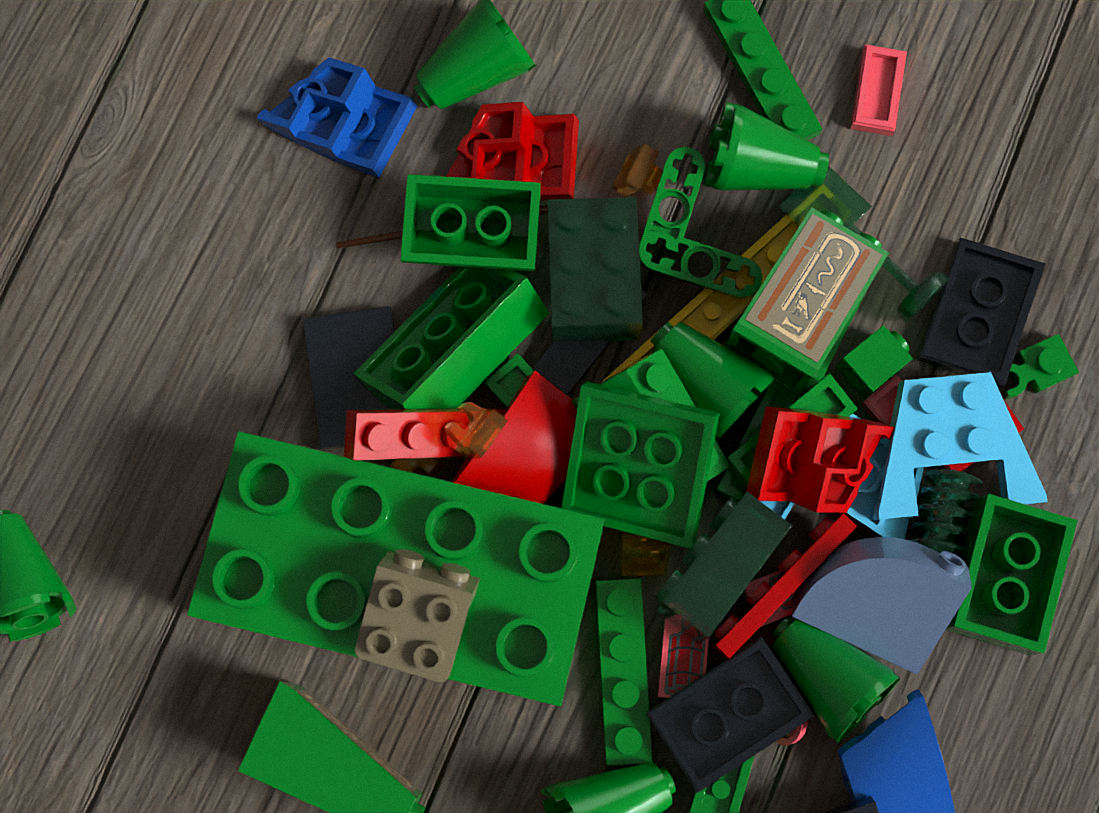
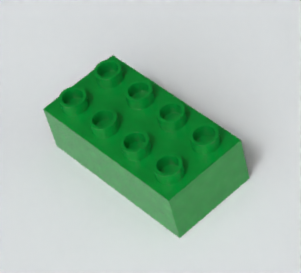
M238 431L187 616L358 657L355 653V647L377 566L388 551L395 553L398 549L410 550L421 554L425 562L441 567L443 563L461 565L470 570V575L480 578L476 595L468 610L448 679L561 707L605 519L361 460H351L340 455Z

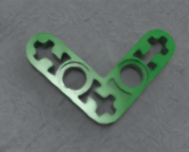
M692 147L675 149L668 156L659 179L638 246L637 255L639 262L644 268L652 272L710 289L733 298L742 299L753 295L762 284V272L756 262L749 258L684 238L704 175L705 162L702 155ZM684 156L691 159L690 166L696 169V174L689 173L682 186V189H691L690 196L677 189L664 188L666 181L673 186L676 183L678 169L672 167L673 162H680ZM671 197L681 202L684 210L681 219L678 221L667 222L660 216L659 204L665 198ZM657 240H662L665 242L664 250L674 254L678 253V245L686 247V251L679 262V272L671 269L675 260L661 258L658 264L651 262L652 254L646 252V246H654ZM697 252L706 254L712 263L710 273L702 278L693 276L687 267L689 257ZM720 258L728 261L724 267L725 270L738 272L742 266L748 268L747 275L753 278L752 285L746 284L742 290H738L735 288L736 281L725 276L721 277V285L713 283L720 270Z

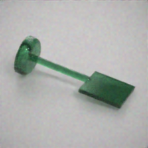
M829 166L820 187L810 186L809 189H796L779 205V208L798 226H800L811 207L819 212L827 210L834 213L843 221V226L857 234L862 232L854 224L872 208L860 194ZM888 256L882 264V267L910 292L897 308V315L905 323L912 320L950 280L943 272L936 270L928 274L917 284Z

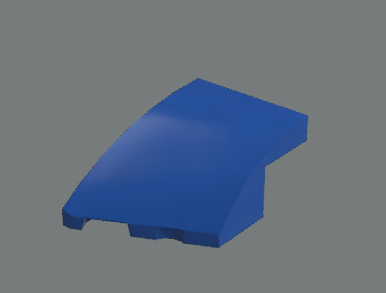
M328 57L313 69L309 77L298 81L288 90L290 94L288 98L270 112L266 109L262 110L257 119L267 128L311 151L379 178L413 116L417 105L412 97L376 87L365 68Z
M919 689L907 695L908 703L890 718L885 720L880 716L868 726L863 734L853 737L837 750L844 785L853 801L871 796L876 801L879 813H955L949 781L936 733L924 696Z

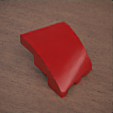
M524 102L482 104L472 121L471 130L462 138L456 149L458 156L446 177L541 183V201L574 200L579 120L574 113L533 116Z
M537 371L527 375L506 410L498 414L477 449L469 453L452 482L544 504L567 478L577 411L571 402L572 399Z
M765 407L746 496L757 501H790L816 513H847L858 494L860 485L867 479L874 467L869 461L881 439L891 438L895 427L885 423L847 416L788 408Z

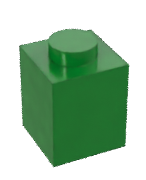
M883 325L847 354L838 363L836 368L865 400L905 367L913 358L908 353L910 349L904 338L896 331L892 330L890 332Z

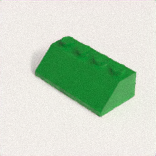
M460 266L353 375L389 410L457 409L505 361L506 357L534 331L536 326L549 312L527 277L507 269Z

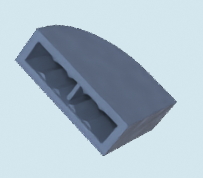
M875 537L856 540L836 548L796 589L793 596L792 617L914 674H918L972 588L969 567L960 557L951 552L942 551L939 553L926 546L905 539Z

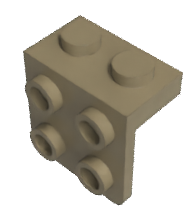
M398 549L395 553L388 551L376 569L355 653L362 660L432 681L445 682L451 674L468 610L476 595L480 578L470 575V570L461 565L443 563L441 567L423 561L424 557L414 551Z

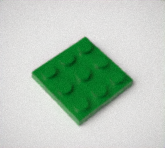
M585 382L581 385L562 509L605 519L604 526L691 549L696 543L720 413Z

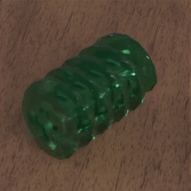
M935 469L927 471L924 479L933 487L922 488L920 492V497L928 503L918 505V517L924 521L914 522L911 526V531L920 538L908 541L916 542L939 553L942 551L965 553L966 548L956 542L955 538L956 536L970 535L971 531L959 524L960 519L974 518L975 513L964 507V503L979 501L980 498L979 495L968 488L969 485L983 484L984 482L973 475L956 470Z

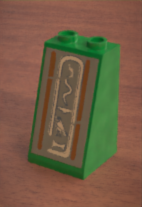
M813 207L807 213L737 322L726 344L727 348L770 371L776 377L774 381L799 396L802 395L814 379L889 252L882 249V244L873 236L866 233L857 234L843 226V221L834 213L827 210L819 212Z
M279 682L240 765L239 772L328 813H424L426 806L418 803L423 792L302 686L292 682Z

